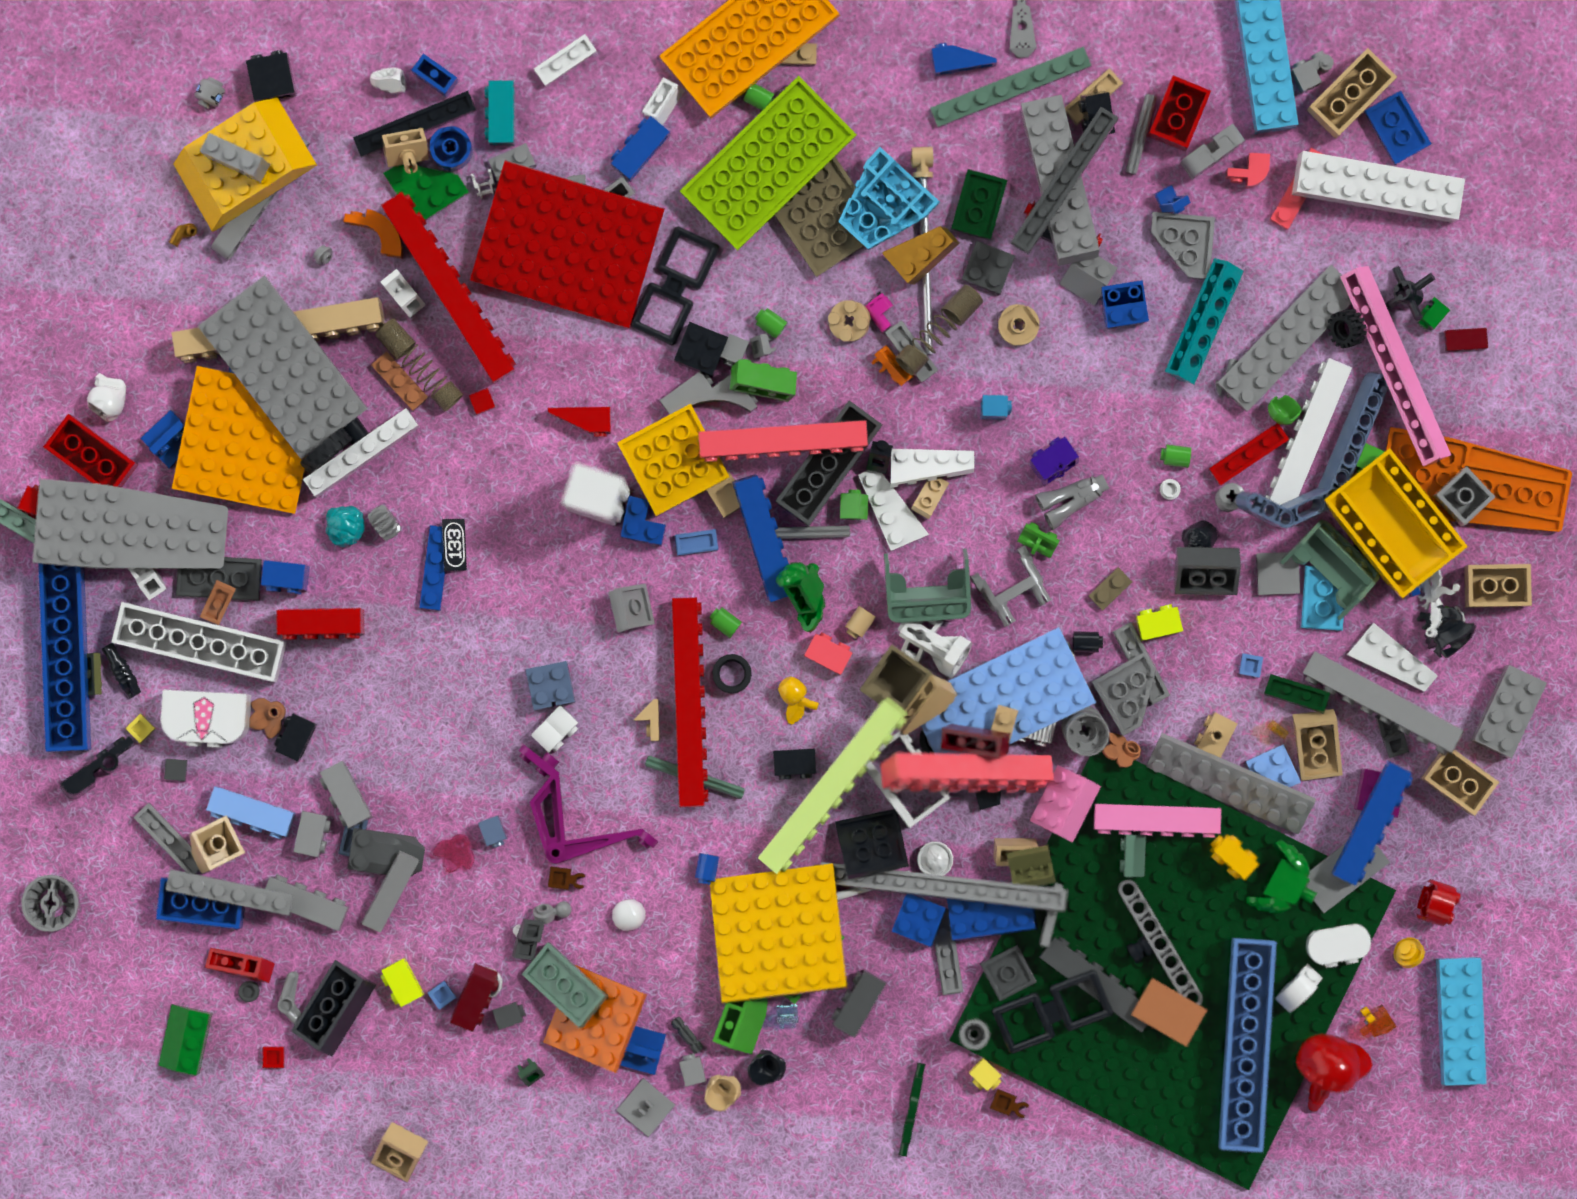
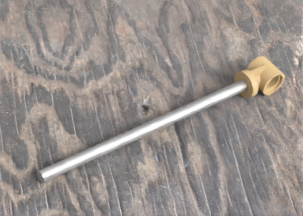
M911 147L912 168H916V172L912 173L913 178L919 179V183L927 189V179L933 178V172H929V167H933V147ZM928 216L920 221L921 234L929 231ZM930 271L922 278L925 331H928L927 323H932ZM929 324L928 328L933 334L932 324ZM924 332L925 342L933 347V338L930 334ZM925 346V353H926V354H933V352H931V351Z

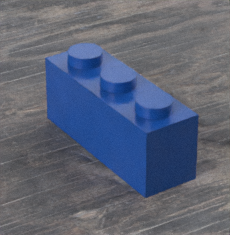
M652 116L648 120L644 118L637 127L639 128L635 135L630 134L624 142L626 146L621 151L618 149L611 157V166L630 182L670 136V131Z

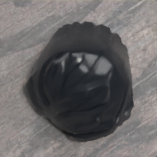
M1199 521L1183 530L1184 547L1213 548L1218 539V532L1210 522Z
M761 1050L747 1068L748 1076L756 1085L763 1086L774 1083L783 1078L786 1072V1062L772 1051Z

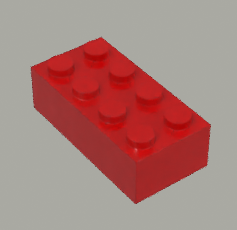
M70 414L66 415L43 446L93 484L122 488L139 465Z
M364 609L276 610L277 635L282 636V639L297 640V636H303V639L315 640L318 639V635H324L326 639H339V635H345L347 639H360V635H365Z

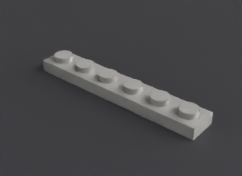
M170 869L166 886L168 891L284 915H290L294 899L293 894Z

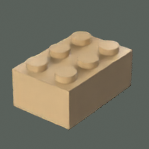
M1531 564L1464 566L1465 608L1532 606Z
M1456 750L1452 754L1447 752L1446 755L1439 752L1421 777L1422 781L1471 816H1475L1499 783V781Z

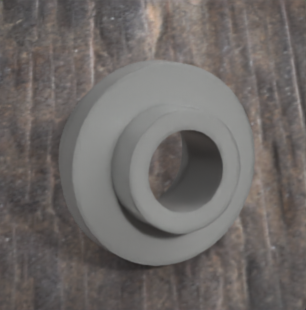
M322 245L315 251L313 258L318 265L327 264L332 259L333 250Z

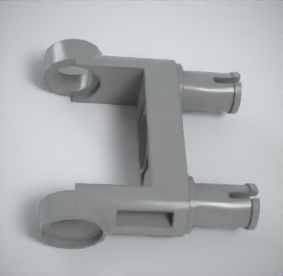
M1025 545L1018 548L1017 551L1021 557L1020 561L1030 577L996 597L985 579L982 580L978 572L970 576L993 612L996 611L1004 627L1010 625L1008 620L1011 624L1016 621L1007 607V602L1028 589L1029 591L1032 590L1040 606L1044 605L1045 601L1049 602L1052 600L1043 586L1044 580L1035 567L1033 558Z

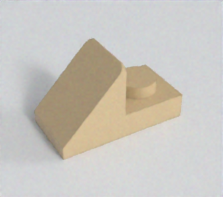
M653 699L634 721L650 720V724H646V735L651 737V741H660L659 699Z

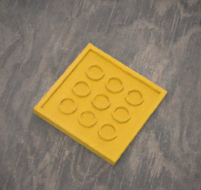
M691 404L617 442L656 517L730 478L719 457L714 462H705V458H700L699 432H704L705 429Z

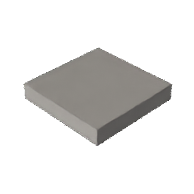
M1288 552L1256 554L1258 595L1300 594L1299 564L1294 562L1292 557L1284 564L1280 562Z

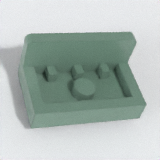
M1125 834V839H1121V851H1124V860H1120V872H1123L1124 877H1144L1145 835Z

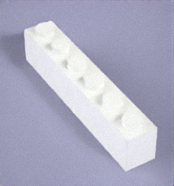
M405 408L303 480L313 495L318 498L418 429L419 425Z

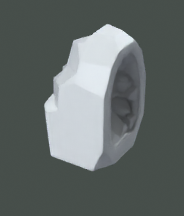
M381 69L373 72L370 76V82L375 88L392 94L405 92L406 79L402 69Z

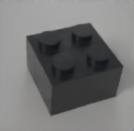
M689 322L674 362L697 372L700 371L702 374H708L709 377L713 378L728 337Z

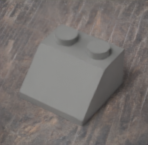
M1101 257L1074 262L1070 265L1059 285L1095 306L1102 294L1101 287L1108 285L1117 267Z

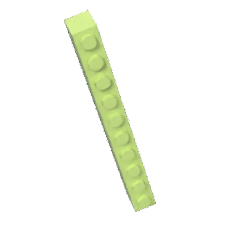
M889 697L883 700L760 854L758 859L776 874L781 870L785 872L793 864L790 860L794 855L798 857L805 849L803 844L806 840L811 841L818 832L816 830L818 825L825 824L830 818L828 814L832 808L836 809L843 801L841 799L845 792L848 794L856 785L854 783L857 777L861 778L867 772V764L870 761L874 762L881 754L879 749L883 744L887 746L894 738L891 734L895 729L900 730L906 723L904 718L908 713Z

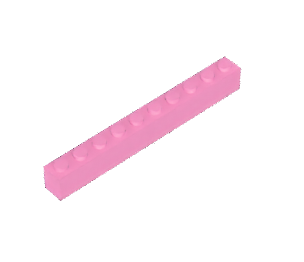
M1369 266L1355 268L1340 276L1354 310H1356V313L1359 312L1361 314L1360 318L1365 320L1362 323L1367 326V328H1364V331H1367L1366 337L1422 465L1434 464L1451 456Z

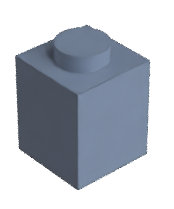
M499 815L478 823L486 846L492 845V848L504 845L503 840L508 838Z

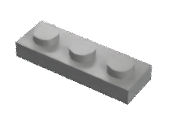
M902 320L885 332L899 353L905 346H913L912 339L914 336ZM915 339L914 344L916 348L928 357V355L925 353V351L922 349V347ZM929 357V361L916 374L921 383L938 372V369Z

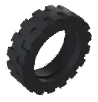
M341 427L311 451L300 464L309 474H312L348 445L352 438Z

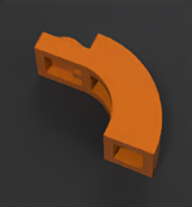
M367 209L366 217H363V213L351 211L350 214L345 213V224L366 227L374 230L379 235L381 255L403 259L401 237L394 225L385 216L370 209Z

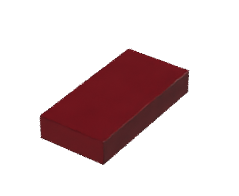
M1487 328L1444 331L1446 352L1488 349Z

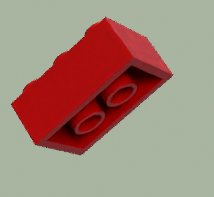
M1173 75L1147 136L1186 152L1211 90Z

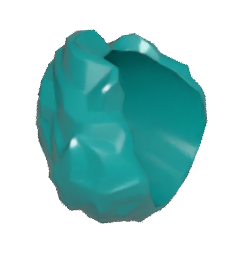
M351 505L348 507H333L328 510L326 514V534L329 540L339 547L356 544L365 531L363 513Z

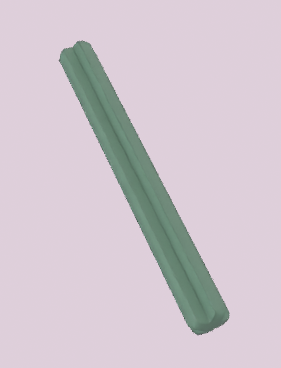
M652 756L647 757L645 766L678 777V765ZM708 776V781H704L705 787L739 799L743 797L745 789L740 786Z

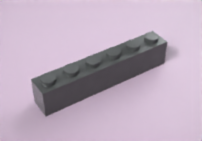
M1059 936L1058 939L1053 937L1050 940V945L1045 947L1039 958L1068 979L1087 971L1095 970L1113 1012L1142 1032L1147 1024L1131 1015L1139 1001L1135 997L1137 992L1129 986L1124 989L1119 985L1120 980L1111 973L1109 976L1105 975L1102 972L1104 968L1095 961L1090 964L1085 960L1086 955L1080 950L1076 949L1074 952L1068 948L1070 943ZM1091 979L1077 984L1100 1002Z

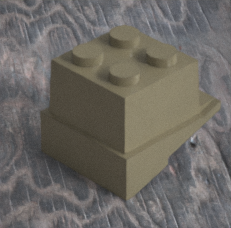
M891 644L859 690L878 704H881L883 700L889 697L905 710L933 673Z

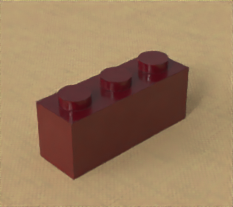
M950 724L942 728L941 749L1001 758L1009 754L1010 733Z
M477 963L474 964L453 1010L450 1020L451 1024L471 1032L474 1031L476 1025H481L484 1018L482 1011L484 1008L488 1009L492 1000L489 996L491 992H496L499 981L496 980L497 971Z

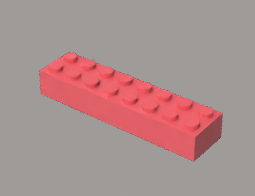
M896 753L880 764L882 788L890 789L891 792H899L903 789H910V792H919L922 789H929L930 792H939L942 789H949V792L968 790L970 793L987 790L988 793H995L1000 790H1006L1007 793H1016L1019 790H1026V793H1036L1038 789L1046 787L1049 782L1054 780L1051 755H1005L1001 758L977 754Z

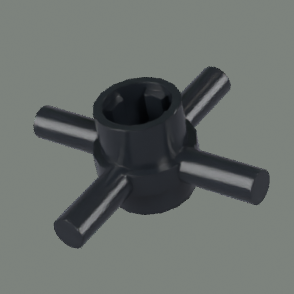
M1400 266L1394 267L1393 273L1398 283L1393 290L1394 298L1386 302L1385 305L1388 311L1398 304L1409 306L1414 320L1418 321L1422 318L1418 306L1424 297L1421 289L1434 281L1435 277L1430 273L1414 283L1406 281Z

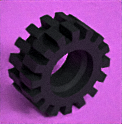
M1346 309L1330 316L1332 319H1329L1328 323L1331 325H1328L1327 329L1331 330L1328 335L1333 337L1331 341L1332 343L1336 342L1335 345L1337 347L1349 348L1362 343L1361 341H1364V335L1367 333V331H1364V328H1367L1366 324L1363 325L1362 322L1365 320L1360 318L1361 314L1359 312L1356 313L1354 309ZM1345 322L1347 323L1350 330L1349 335L1345 331Z

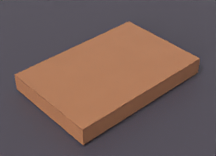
M1152 978L1131 1015L1187 1046L1207 1010Z

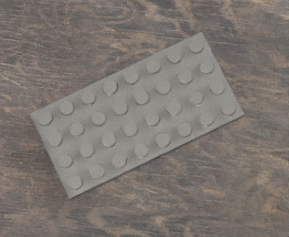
M265 275L198 326L301 459L338 429L343 428L368 409Z

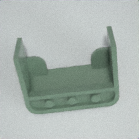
M1320 520L1280 561L1284 564L1291 557L1294 562L1302 565L1309 561L1338 589L1335 595L1336 601L1339 606L1344 608L1337 617L1339 620L1347 615L1366 596L1380 578V575L1370 562L1325 520Z
M967 548L963 549V568L952 570L947 578L948 585L906 588V581L903 575L890 573L888 553L884 554L887 612L893 622L962 619L970 614L971 593Z

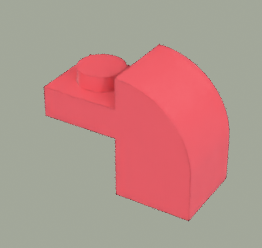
M1249 153L1247 155V169L1227 168L1225 179H1230L1231 183H1243V180H1246L1245 188H1253L1259 185L1269 172L1270 154Z

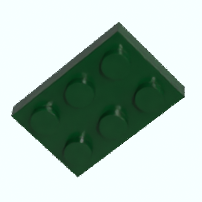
M968 169L951 230L991 240L1008 180Z

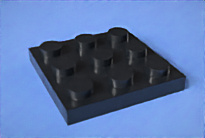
M895 809L835 821L848 880L909 867L900 823Z

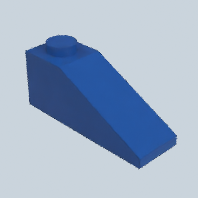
M947 43L936 44L935 48L931 49L935 76L997 65V58L954 45L947 46Z

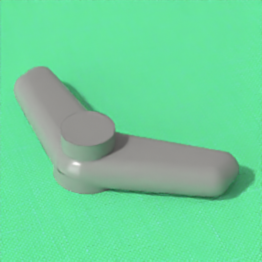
M295 971L287 974L278 1002V1009L294 1025L302 1014L295 1004L298 973Z

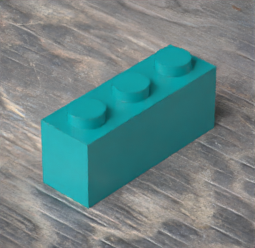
M513 80L489 81V86H485V99H489V107H485V119H489V127H485V140H489V145H515V83Z

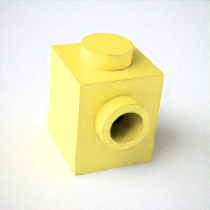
M983 1057L969 1071V1074L974 1078L972 1082L980 1090L983 1088L987 1091L990 1088L994 1090L1001 1083L999 1078L1002 1075Z

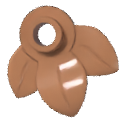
M258 698L251 702V706L256 712L250 717L249 727L255 730L264 729L267 738L270 739L275 737L282 729L281 720L285 717L286 709L281 702H270L265 698ZM273 708L277 710V715L272 713Z
M1109 734L1110 744L1105 746L1102 753L1108 759L1117 760L1119 767H1130L1133 761L1137 760L1140 756V746L1134 741H1127L1120 734Z

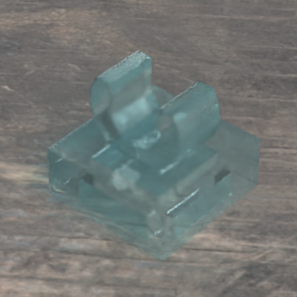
M797 1004L776 1005L777 1022L780 1024L781 1029H784V1024L792 1023V1028H795L796 1023H799Z

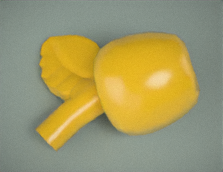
M789 676L781 681L778 686V692L783 701L788 704L786 718L790 725L795 724V722H798L803 717L805 707L817 710L819 703L805 698L807 688L800 680Z

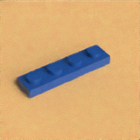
M430 525L419 608L441 611L446 573L444 571L442 527Z

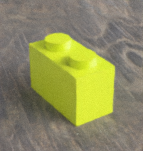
M1172 604L1161 606L1160 611L1153 613L1152 609L1139 611L1140 615L1136 616L1141 641L1183 631L1178 607L1173 608Z
M406 958L381 970L383 973L381 979L386 987L390 986L393 992L390 995L395 1005L399 1004L400 1007H403L425 995Z

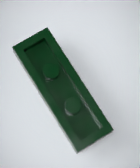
M1270 674L1264 695L1324 714L1331 693Z

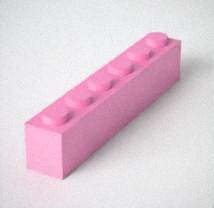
M1094 804L1093 829H1098L1099 834H1111V830H1119V834L1131 835L1132 831H1140V835H1152V831H1160L1161 836H1173V832H1182V836L1194 837V833H1203L1202 837L1215 838V833L1220 834L1221 808Z

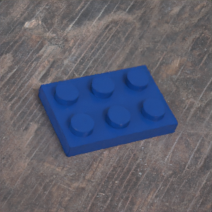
M1401 90L1364 111L1394 165L1432 144Z

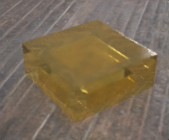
M1270 720L1265 726L1281 739H1285L1289 734L1286 729L1274 720Z

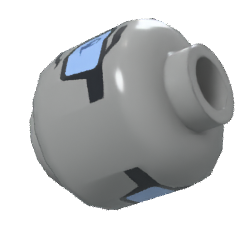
M211 77L202 79L194 94L199 100L197 104L206 109H209L210 106L217 107L225 93V89L222 87L223 83Z

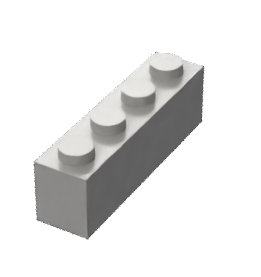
M276 874V877L271 876L265 889L294 895L291 908L292 913L334 930H341L349 907L345 905L346 901L336 897L334 900L326 898V893L315 890L313 893L306 890L308 886L298 882L295 885L287 882L288 878Z

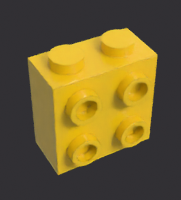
M1218 835L1210 844L1212 846L1210 851L1213 853L1211 857L1219 865L1225 864L1228 867L1226 871L1234 879L1238 880L1240 878L1245 880L1259 865L1255 861L1257 857L1250 850L1246 849L1244 851L1240 847L1242 843L1235 836Z

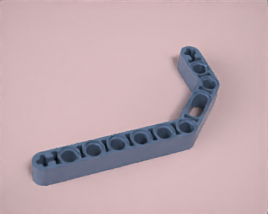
M1368 372L1363 377L1318 488L1281 505L1260 494L1243 491L1236 497L1237 507L1272 526L1290 528L1329 510L1324 499L1351 479L1389 388L1383 374ZM1311 500L1313 501L1311 508L1299 514L1297 513L1299 506Z

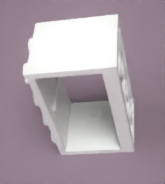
M898 731L893 735L894 738L891 742L899 737L911 754H922L919 749L914 750L911 746L913 740L908 734L904 735L901 731ZM883 744V746L879 749V751L882 752V751L885 750L888 746H885V745ZM870 761L866 766L868 774L908 828H911L950 799L948 796L950 793L949 789H942V791H939L942 798L933 805L925 807L924 811L913 819L895 793L891 792L890 789L882 788L881 774Z

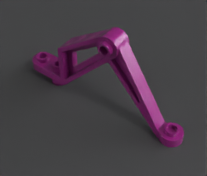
M523 744L518 750L521 752L520 758L528 764L531 761L537 765L535 770L544 777L547 774L550 776L529 802L545 856L549 862L558 864L634 836H639L638 842L647 849L650 846L652 848L656 846L658 841L643 829L566 841L560 773L554 769L559 761L548 752L540 758L526 745ZM549 793L552 794L555 827V837L553 838L549 836L540 806ZM554 849L559 850L560 854L558 857L552 855Z

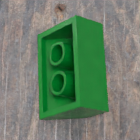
M172 1004L158 1066L176 1072L195 1076L199 1075L213 1012Z

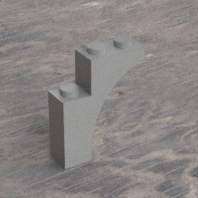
M699 371L661 399L660 402L670 415L689 404L693 407L707 402L731 403L751 413L757 409L755 403L758 400L752 394L730 390L731 374L712 388L711 384H713V381L708 374L703 375Z

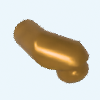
M192 223L177 226L169 243L178 247L182 238L192 237L197 234V227Z

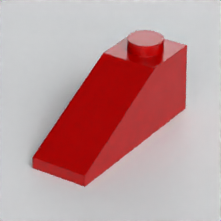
M610 407L548 408L549 414L590 434H594V437H607V433H611Z
M210 948L205 968L254 981L270 983L275 963L262 957Z

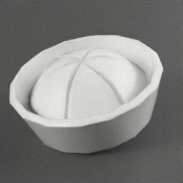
M932 841L920 849L917 855V864L924 874L944 876L953 865V855L947 845Z

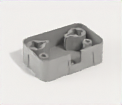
M1231 124L1214 136V140L1209 144H1203L1180 162L1191 180L1201 175L1245 142V139L1234 124Z

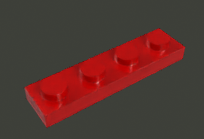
M1276 423L1210 467L1209 471L1219 486H1221L1290 439L1281 426Z

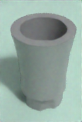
M979 1020L966 1022L960 1030L961 1042L969 1049L982 1048L989 1039L987 1026ZM976 1030L978 1035L973 1038L970 1035V1031Z

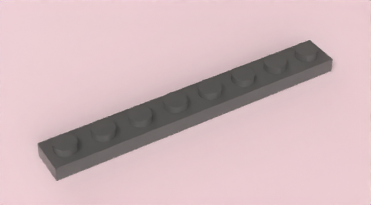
M1100 107L1012 239L1011 244L1029 255L1117 123L1119 117Z

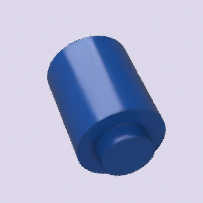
M699 853L695 873L698 883L710 885L711 881H715L719 856Z

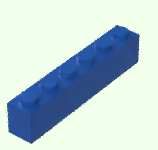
M757 474L732 481L767 599L773 602L788 597L784 588L776 583V577L789 563L787 557L782 556L781 550L784 549L781 538H777L775 532L778 526L775 518H771L769 513L772 507L769 498H765L763 490H766L764 480L759 478Z
M1387 760L1331 871L1334 876L1355 886L1357 882H1362L1366 874L1364 868L1367 863L1370 864L1375 856L1373 850L1376 844H1381L1385 836L1382 832L1385 826H1390L1394 818L1392 812L1395 807L1398 808L1403 800L1401 794L1404 788L1408 789L1411 785L1413 778L1410 777L1412 774L1410 771Z

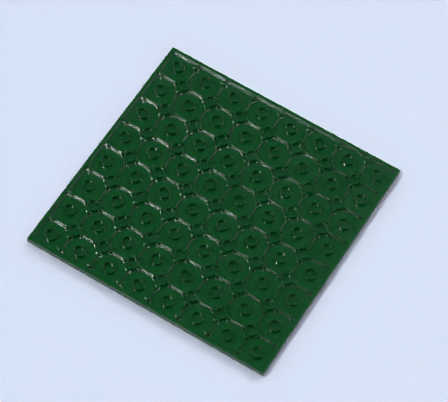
M1101 751L1096 755L1089 756L1080 776L1101 787L1074 841H1068L1051 833L1046 843L1049 848L1055 883L1061 884L1063 889L1068 891L1065 912L1057 911L1051 939L1053 937L1058 939L1059 936L1070 943L1068 948L1074 952L1076 949L1080 950L1086 955V961L1090 964L1095 961L1104 968L1102 972L1105 975L1109 976L1111 973L1120 980L1119 985L1124 989L1129 986L1136 991L1137 995L1135 997L1139 1000L1152 978L1176 992L1155 954L1143 957L1142 961L1136 964L1126 948L1128 944L1138 942V939L1143 934L1120 897L1118 885L1123 880L1135 882L1202 995V1002L1199 1006L1207 1010L1187 1046L1148 1024L1140 1032L1113 1012L1112 1016L1073 1031L1066 1029L1063 1020L1052 1023L1051 1025L1055 1032L1053 1039L1014 1054L1009 1053L992 1014L993 1008L1034 992L1039 995L1041 1002L1045 1003L1053 999L1050 987L1068 979L1039 958L1046 947L1038 944L1046 910L1035 909L1038 930L1001 935L990 958L1018 945L1036 983L999 1001L983 971L949 1041L1249 1190L1304 1079L1303 1074L1296 1065V1058L1300 1047L1311 1036L1326 1034L1363 959L1358 958V962L1352 964L1340 961L1337 962L1338 966L1325 968V964H1318L1308 956L1306 951L1307 938L1315 930L1358 924L1367 930L1372 941L1396 890L1370 877L1325 913L1320 910L1314 901L1310 904L1303 899H1300L1297 906L1293 905L1290 910L1283 913L1270 914L1268 911H1258L1255 907L1246 903V897L1271 898L1263 893L1281 859L1290 863L1275 842L1282 840L1287 844L1293 845L1299 853L1305 856L1310 870L1328 856L1162 773L1155 772L1136 760L1133 761L1130 767H1119L1117 760L1108 759ZM1094 804L1221 808L1220 834L1215 833V838L1218 835L1235 836L1242 843L1240 847L1244 851L1246 849L1250 850L1257 857L1255 861L1259 865L1245 880L1240 878L1237 880L1226 871L1228 867L1225 864L1219 865L1211 857L1213 853L1210 851L1212 848L1210 844L1215 839L1214 837H1202L1203 833H1194V837L1182 836V832H1173V836H1161L1160 831H1152V835H1145L1144 877H1124L1123 872H1120V860H1124V851H1121V839H1125V834H1119V830H1111V834H1099L1098 829H1093ZM1132 831L1131 835H1140V831ZM1053 883L1047 885H1040L1038 887L1052 888ZM1129 883L1125 884L1122 888L1123 893L1130 895L1133 892V886ZM1138 901L1133 905L1135 913H1141L1144 909L1142 902ZM1146 920L1144 929L1152 931L1155 925L1154 922ZM1157 938L1154 942L1155 948H1164L1165 940ZM1231 938L1276 941L1263 1152L1223 1150L1218 1147ZM1168 956L1165 960L1166 966L1170 968L1176 963L1174 956ZM1306 964H1309L1322 977V980L1318 983L1315 991L1300 1006L1289 1013L1275 998L1283 987L1292 981ZM1179 974L1176 977V983L1179 986L1186 983L1187 978L1184 974ZM1078 985L1060 991L1072 1022L1103 1010L1101 1003ZM1191 992L1187 995V999L1195 1003L1197 994ZM1033 1002L1002 1014L1014 1044L1045 1033ZM970 1020L983 1022L989 1030L988 1042L980 1049H969L961 1042L960 1030ZM971 1030V1037H976L978 1035V1032L976 1030Z

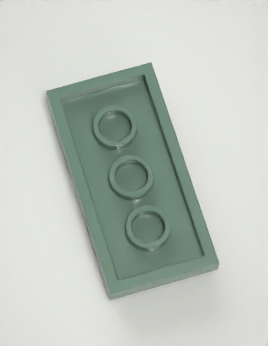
M549 942L546 943L522 974L579 1028H583L608 997Z

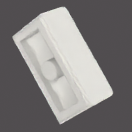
M663 77L642 110V113L648 117L652 116L661 125H664L684 90L679 85Z

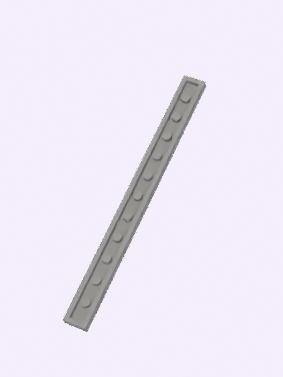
M821 862V865L831 864V863ZM833 863L836 886L1065 912L1068 891L1064 889L897 870L848 880L845 865Z

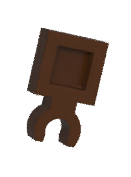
M551 866L548 887L569 890V885L573 884L574 887L582 889L584 885H579L576 880L578 877H585L586 875L584 873L571 875L572 869Z
M997 1089L990 1109L1010 1116L1011 1111H1014L1018 1117L1025 1118V1115L1019 1112V1108L1021 1106L1029 1108V1105L1026 1102L1017 1103L1015 1102L1017 1096Z

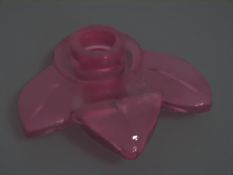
M457 834L451 840H442L433 852L434 856L444 857V867L447 873L456 871L461 865L466 869H471L475 861L474 854L470 850V839L464 834ZM459 840H462L464 842L463 848L457 847V842Z

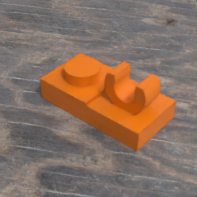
M887 345L874 354L876 358L873 359L872 364L881 362L882 368L879 372L882 373L887 369L892 380L900 386L907 383L914 376L899 366L896 361V355Z

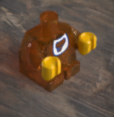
M1382 1004L1377 1007L1378 1010L1374 1013H1371L1368 1007L1360 1010L1365 1017L1363 1022L1366 1025L1359 1029L1363 1037L1369 1033L1373 1037L1387 1034L1397 1027Z

